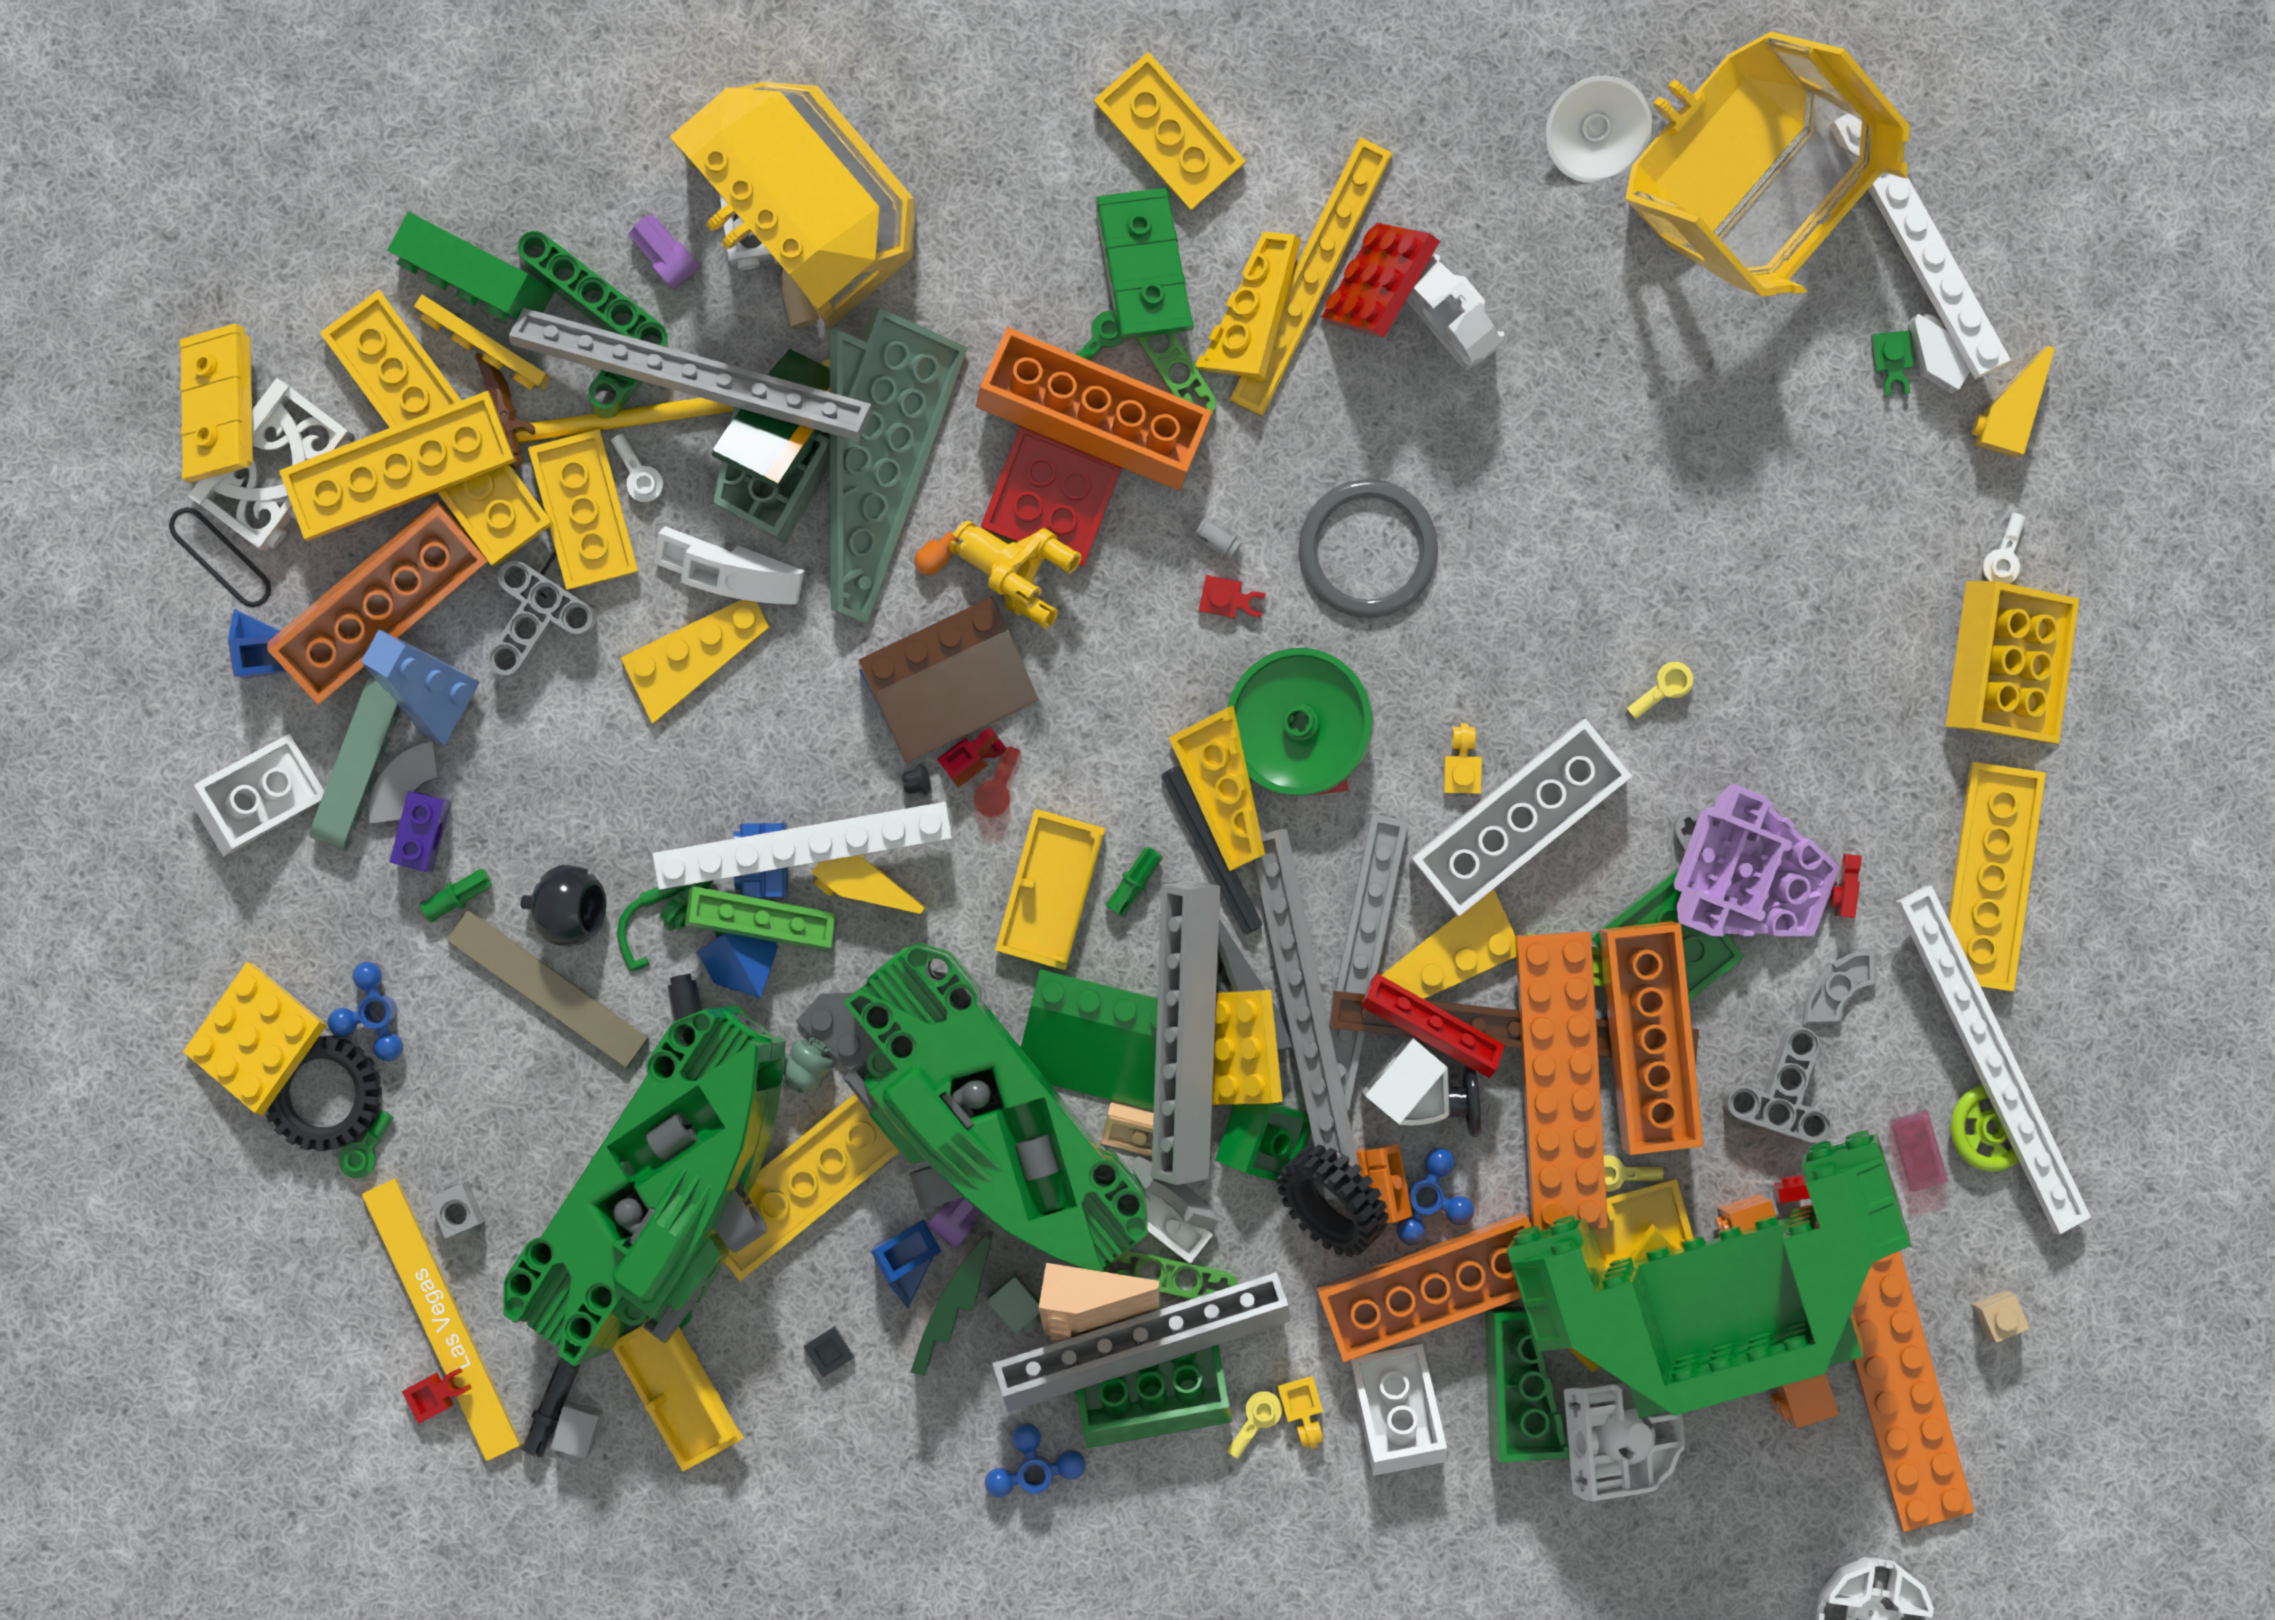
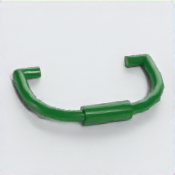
M692 884L661 890L658 887L641 893L638 899L626 907L619 918L617 938L619 948L629 971L634 972L650 965L647 956L635 961L628 946L626 929L633 913L642 906L646 908L675 896L687 886L690 888ZM714 931L716 937L725 934L723 932Z

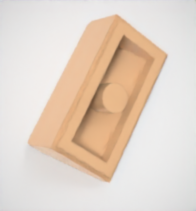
M1111 1101L1100 1144L1152 1157L1154 1112Z

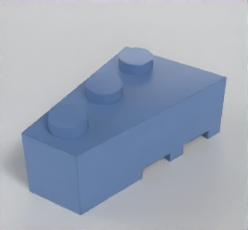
M380 629L361 660V663L381 687L394 698L397 706L413 721L412 724L420 732L442 746H445L480 683L458 668Z

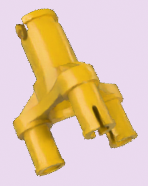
M967 520L963 522L953 534V536L962 539L963 542L958 544L955 541H951L949 550L989 575L988 586L998 594H1004L1006 609L1017 616H1026L1043 629H1048L1049 625L1052 626L1057 618L1058 610L1041 601L1037 596H1034V593L1038 596L1042 593V589L1033 584L1036 573L1042 561L1047 559L1062 568L1066 573L1071 574L1078 567L1082 555L1059 542L1057 536L1045 528L1017 543L1007 544L985 529L977 527L972 521Z

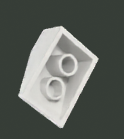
M288 734L194 784L188 790L186 796L222 856L225 857L320 802L324 790L292 736Z
M1423 1344L1366 1354L1350 1360L1373 1476L1445 1462L1447 1446Z

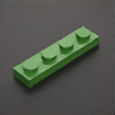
M693 886L689 890L685 926L828 951L832 948L835 913Z

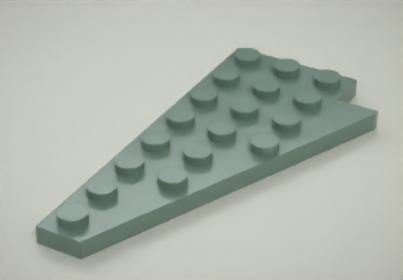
M874 306L871 309L861 339L836 329H831L830 393L870 403L872 414L859 441L830 434L831 610L864 623H868L968 349V347Z

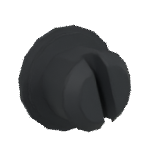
M919 763L916 766L917 770L904 772L902 781H910L909 785L904 786L906 793L912 794L922 791V794L927 796L931 790L930 777L927 768Z

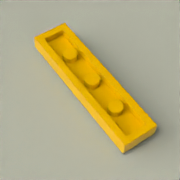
M421 294L414 305L416 309L423 313L420 317L421 321L439 331L441 326L446 327L454 333L450 338L468 351L474 345L485 352L481 359L499 371L504 365L516 372L512 379L529 390H532L534 385L544 390L551 377L423 294Z

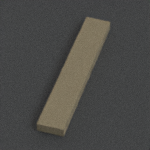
M471 910L466 911L446 939L625 1068L630 1065L649 1038Z

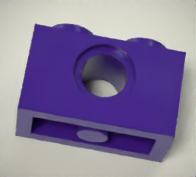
M408 791L389 863L423 872H433L451 805L450 800L420 792Z

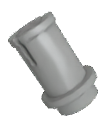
M1207 518L1201 522L1193 535L1195 540L1197 539L1220 554L1219 559L1221 560L1226 558L1231 561L1242 542L1237 540L1238 535H1229L1208 521Z

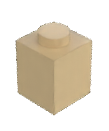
M2008 1290L1972 1304L1986 1337L1995 1343L2030 1329L2016 1294Z

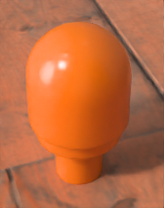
M949 530L939 541L933 538L925 543L914 557V565L917 571L926 576L937 574L952 557L949 553L950 542L955 541L958 543L960 540L953 536V533Z

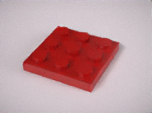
M1376 222L1374 227L1365 234L1363 246L1356 258L1347 265L1344 278L1339 287L1327 299L1326 309L1321 318L1335 326L1384 338L1439 245L1440 240L1430 233Z
M1019 426L980 527L1016 542L1045 528L1055 534L1059 542L1082 555L1078 566L1084 568L1122 467Z

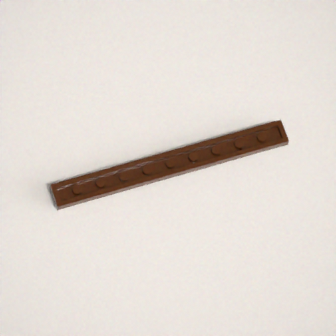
M1333 990L1329 1028L1415 1037L1361 1007L1365 994ZM1426 1000L1503 1043L1506 1047L1521 1048L1519 1010ZM1596 1018L1598 1056L1612 1058L1608 1019ZM1692 1028L1696 1065L1699 1029Z

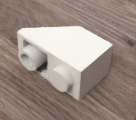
M1917 314L1910 320L1908 328L1920 375L1953 394L1960 389L1970 370L1950 334L1942 328L1944 326L1943 322L1929 314H1924V316Z

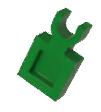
M1910 330L1871 335L1875 372L1886 371L1887 378L1883 383L1884 397L1892 395L1890 385L1893 381H1898L1902 385L1903 395L1909 394V381L1904 376L1903 369L1914 367Z

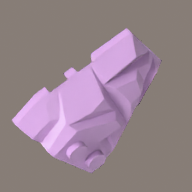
M1731 783L1717 797L1714 807L1705 808L1700 813L1675 878V890L1681 892L1677 903L1679 923L1711 936H1724V934H1739L1741 936H1754V934L1814 936L1840 867L1811 839L1804 838L1794 828L1796 825L1789 818L1782 817L1772 807L1773 803L1766 796Z

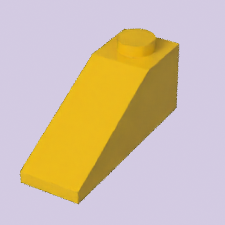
M2047 346L2040 350L1984 410V413H1978L1972 427V435L1977 436L1974 446L2015 458L2025 453L2054 354V347Z
M863 855L821 861L811 872L817 877L814 884L830 897L835 892L842 897L922 914L926 909L923 904Z

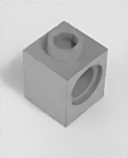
M468 1181L428 1198L445 1239L456 1235L458 1241L478 1233L476 1226L485 1222ZM454 1203L461 1204L466 1209L467 1216L463 1223L454 1221L450 1215V1208Z
M568 1401L562 1408L550 1449L559 1451L558 1456L568 1461L579 1462L580 1458L587 1459L592 1452L603 1411Z

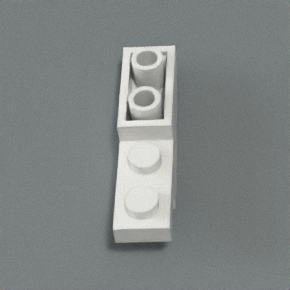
M666 526L658 532L654 564L682 574L680 583L718 595L754 602L796 604L799 601L804 570L738 545L732 551H729Z

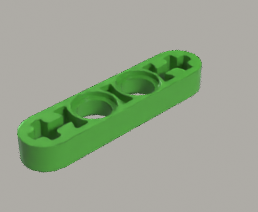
M1174 333L1165 334L1169 338L1170 346L1163 353H1156L1150 349L1148 342L1151 336L1136 338L1172 395L1182 398L1178 392L1188 389L1194 381H1198L1200 387L1194 388V391L1200 399L1208 398L1209 402L1206 404V409L1213 411V415L1216 408L1215 397ZM1183 364L1189 369L1190 377L1185 383L1176 384L1170 380L1168 374L1173 365ZM1187 392L1182 399L1193 403L1191 396Z
M1129 1250L1120 1258V1262L1131 1264L1130 1257L1139 1258L1134 1266V1277L1142 1278L1139 1270L1145 1262L1153 1261L1157 1263L1161 1268V1275L1157 1281H1159L1160 1292L1190 1299L1204 1296L1203 1294H1198L1203 1284V1272L1210 1274L1208 1282L1219 1283L1221 1278H1227V1283L1230 1287L1238 1285L1236 1277L1225 1270L1135 1250ZM1109 1267L1104 1269L1102 1272L1109 1273ZM1118 1268L1116 1274L1125 1276L1129 1273V1270ZM1184 1269L1193 1271L1197 1276L1196 1285L1189 1290L1179 1288L1175 1281L1176 1275ZM1206 1287V1295L1217 1291Z

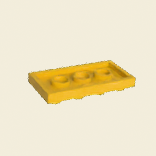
M1149 51L1093 100L1098 109L1190 212L1246 164V160Z
M597 429L528 447L545 513L553 522V525L549 528L566 590L570 591L638 573L637 562L601 430Z

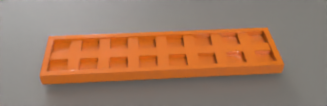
M1591 932L1515 936L1532 1226L1538 1225L1540 1231L1554 1225V1220L1575 1215L1576 1220L1586 1218L1588 1228H1608Z
M1898 1251L1872 1263L1855 1302L1853 1312L1863 1341V1357L1854 1359L1853 1362L1900 1527L1903 1532L1975 1511L1902 1255Z

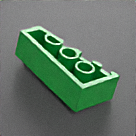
M409 211L387 251L399 258L396 264L415 275L420 269L428 274L425 279L443 290H446L448 285L457 289V297L476 306L478 301L488 306L486 312L504 322L508 317L517 321L523 308L543 313L554 294L552 290L528 273Z
M1521 1306L1498 1307L1485 1311L1490 1456L1500 1463L1570 1459L1569 1445H1567L1561 1415L1556 1407L1551 1380L1547 1375L1543 1361V1352L1538 1351L1525 1308Z

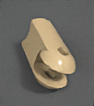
M783 268L780 283L790 328L801 329L807 325H817V320H819L817 310Z

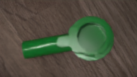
M1105 311L1095 317L1091 328L1093 337L1076 355L1090 361L1103 347L1112 348L1124 342L1125 339L1120 340L1114 311Z
M714 880L692 884L690 888L687 886L681 893L676 894L660 913V919L664 921V927L669 931H673L676 928L681 930L686 927L685 920L689 890L693 886L708 889Z
M381 1110L363 1139L347 1144L341 1150L339 1166L346 1176L362 1178L373 1171L376 1164L374 1147L394 1118L390 1113Z

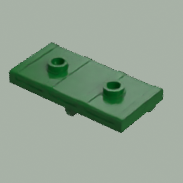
M1168 188L1097 196L1095 200L1096 216L1120 340L1193 331L1194 328Z

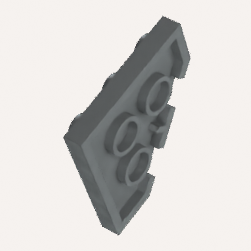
M855 992L822 993L796 1021L815 1039L828 1046L830 1053L849 1071L861 1061H865L867 1064L868 1056L878 1045L843 1003ZM875 1007V1018L881 1023H888L889 1014L887 1010L883 1007ZM898 1036L897 1041L900 1049L912 1052L913 1044L911 1040L905 1036Z

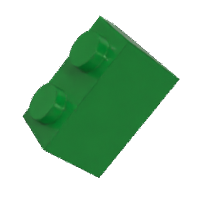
M1280 1103L1234 1104L1215 1161L1243 1173L1277 1182V1178L1280 1176L1279 1172L1304 1147H1307L1311 1135L1308 1113Z

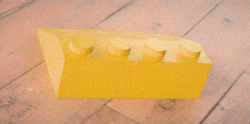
M1966 581L1945 727L2059 744L2080 599L1998 581Z

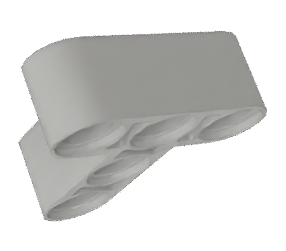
M520 561L505 563L499 570L498 582L506 592L522 603L490 650L488 655L489 666L495 673L501 676L515 677L526 668L554 623L567 632L577 636H585L590 634L597 625L595 610L532 567ZM523 569L526 574L525 583L519 588H513L509 583L510 574L513 570ZM553 589L557 595L555 604L550 608H543L540 604L541 593L544 590ZM577 609H584L588 615V620L582 628L575 629L570 622L571 614ZM532 619L536 624V633L532 638L523 639L519 633V628L524 621ZM512 650L516 656V663L511 669L503 670L499 664V658L503 652Z
M1792 1027L1784 1032L1764 1092L1745 1085L1730 1087L1723 1097L1724 1109L1728 1114L1740 1120L1810 1143H1820L1827 1139L1832 1127L1829 1117L1819 1110L1801 1104L1819 1051L1820 1043L1817 1035L1810 1029L1803 1027ZM1802 1033L1808 1039V1047L1803 1053L1796 1054L1791 1046L1792 1040L1796 1035ZM1793 1069L1797 1076L1796 1083L1791 1088L1784 1089L1780 1083V1076L1785 1070ZM1746 1092L1750 1097V1105L1745 1111L1737 1112L1734 1109L1733 1100L1737 1094ZM1781 1104L1785 1109V1117L1781 1122L1772 1124L1768 1117L1769 1110L1773 1105ZM1810 1116H1817L1820 1121L1818 1132L1813 1135H1807L1803 1128L1805 1120Z

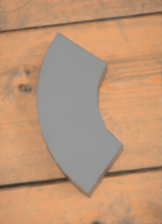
M435 741L421 743L405 750L385 767L378 777L371 794L369 824L401 820L408 791L416 792L426 782L440 778Z
M1876 948L1848 953L1832 962L1821 972L1807 995L1803 1011V1024L1841 1023L1843 1009L1851 996L1863 988L1877 985Z
M1137 1156L1130 1165L1131 1169L1144 1190L1159 1197L1171 1206L1185 1223L1207 1230H1213L1218 1224L1219 1220L1216 1215L1187 1185H1175L1151 1178L1152 1162Z

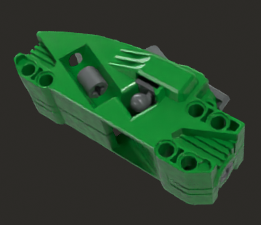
M922 942L906 946L866 979V984L843 1002L878 1045L868 1056L867 1064L865 1061H861L845 1074L843 1079L869 1111V1116L910 1163L917 1164L927 1161L930 1166L909 1173L920 1209L930 1208L964 1197L1006 1233L1055 1259L1078 1268L1100 1272L1120 1259L1148 1234L1145 1190L1139 1180L1114 1151L1104 1150L983 1002L982 989L979 983L955 954L949 950ZM933 959H941L948 966L946 976L940 977L933 972L931 966ZM957 988H964L970 992L972 996L970 1005H962L957 1002L955 998V990ZM879 1006L887 1010L889 1014L888 1023H881L875 1018V1007ZM898 1036H905L911 1040L913 1044L912 1052L900 1049L897 1041ZM992 1068L1002 1103L981 1109L986 1106L993 1095L994 1085L991 1079L983 1074H975L958 1087L957 1081L960 1077ZM1100 1165H1108L1115 1172L1109 1177H1102L1096 1173L1095 1169ZM1131 1194L1138 1201L1132 1206H1126L1119 1199L1123 1195Z
M737 1005L704 1009L679 1019L670 1025L648 1059V1074L542 1236L532 1239L525 1246L504 1279L503 1315L514 1323L519 1321L527 1322L528 1327L552 1342L554 1346L560 1345L558 1355L572 1366H577L610 1352L628 1325L636 1326L648 1321L643 1328L663 1343L668 1342L695 1303H699L719 1273L729 1253V1249L737 1253L767 1233L766 1223L749 1197V1193L754 1185L773 1136L783 1084L786 1040L781 1036L774 1037L759 1023L746 1016L747 1012ZM636 1190L641 1199L638 1202L627 1196Z

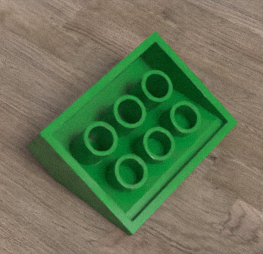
M1041 968L1021 1043L1023 1051L1051 1085L1154 1111L1158 998Z
M1219 1345L1076 1390L1082 1432L1087 1449L1232 1422Z

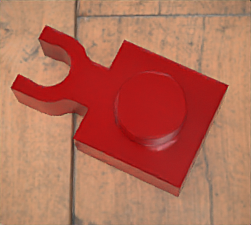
M1206 575L1198 612L1234 619L1236 609L1239 608L1243 609L1250 616L1261 618L1262 612L1252 610L1249 606V601L1254 597L1265 599L1266 593L1253 591L1249 594L1240 593L1242 582Z
M1843 854L1841 879H1839L1838 886H1833L1830 895V908H1835L1834 916L1856 917L1860 886L1858 877L1862 856Z
M1803 1175L1783 1177L1781 1182H1775L1772 1185L1774 1200L1780 1204L1811 1199Z
M461 1367L445 1375L442 1381L436 1372L401 1391L418 1424L453 1406L454 1404L450 1396L457 1397L472 1389L470 1384L463 1388H458L454 1384V1377L463 1372Z

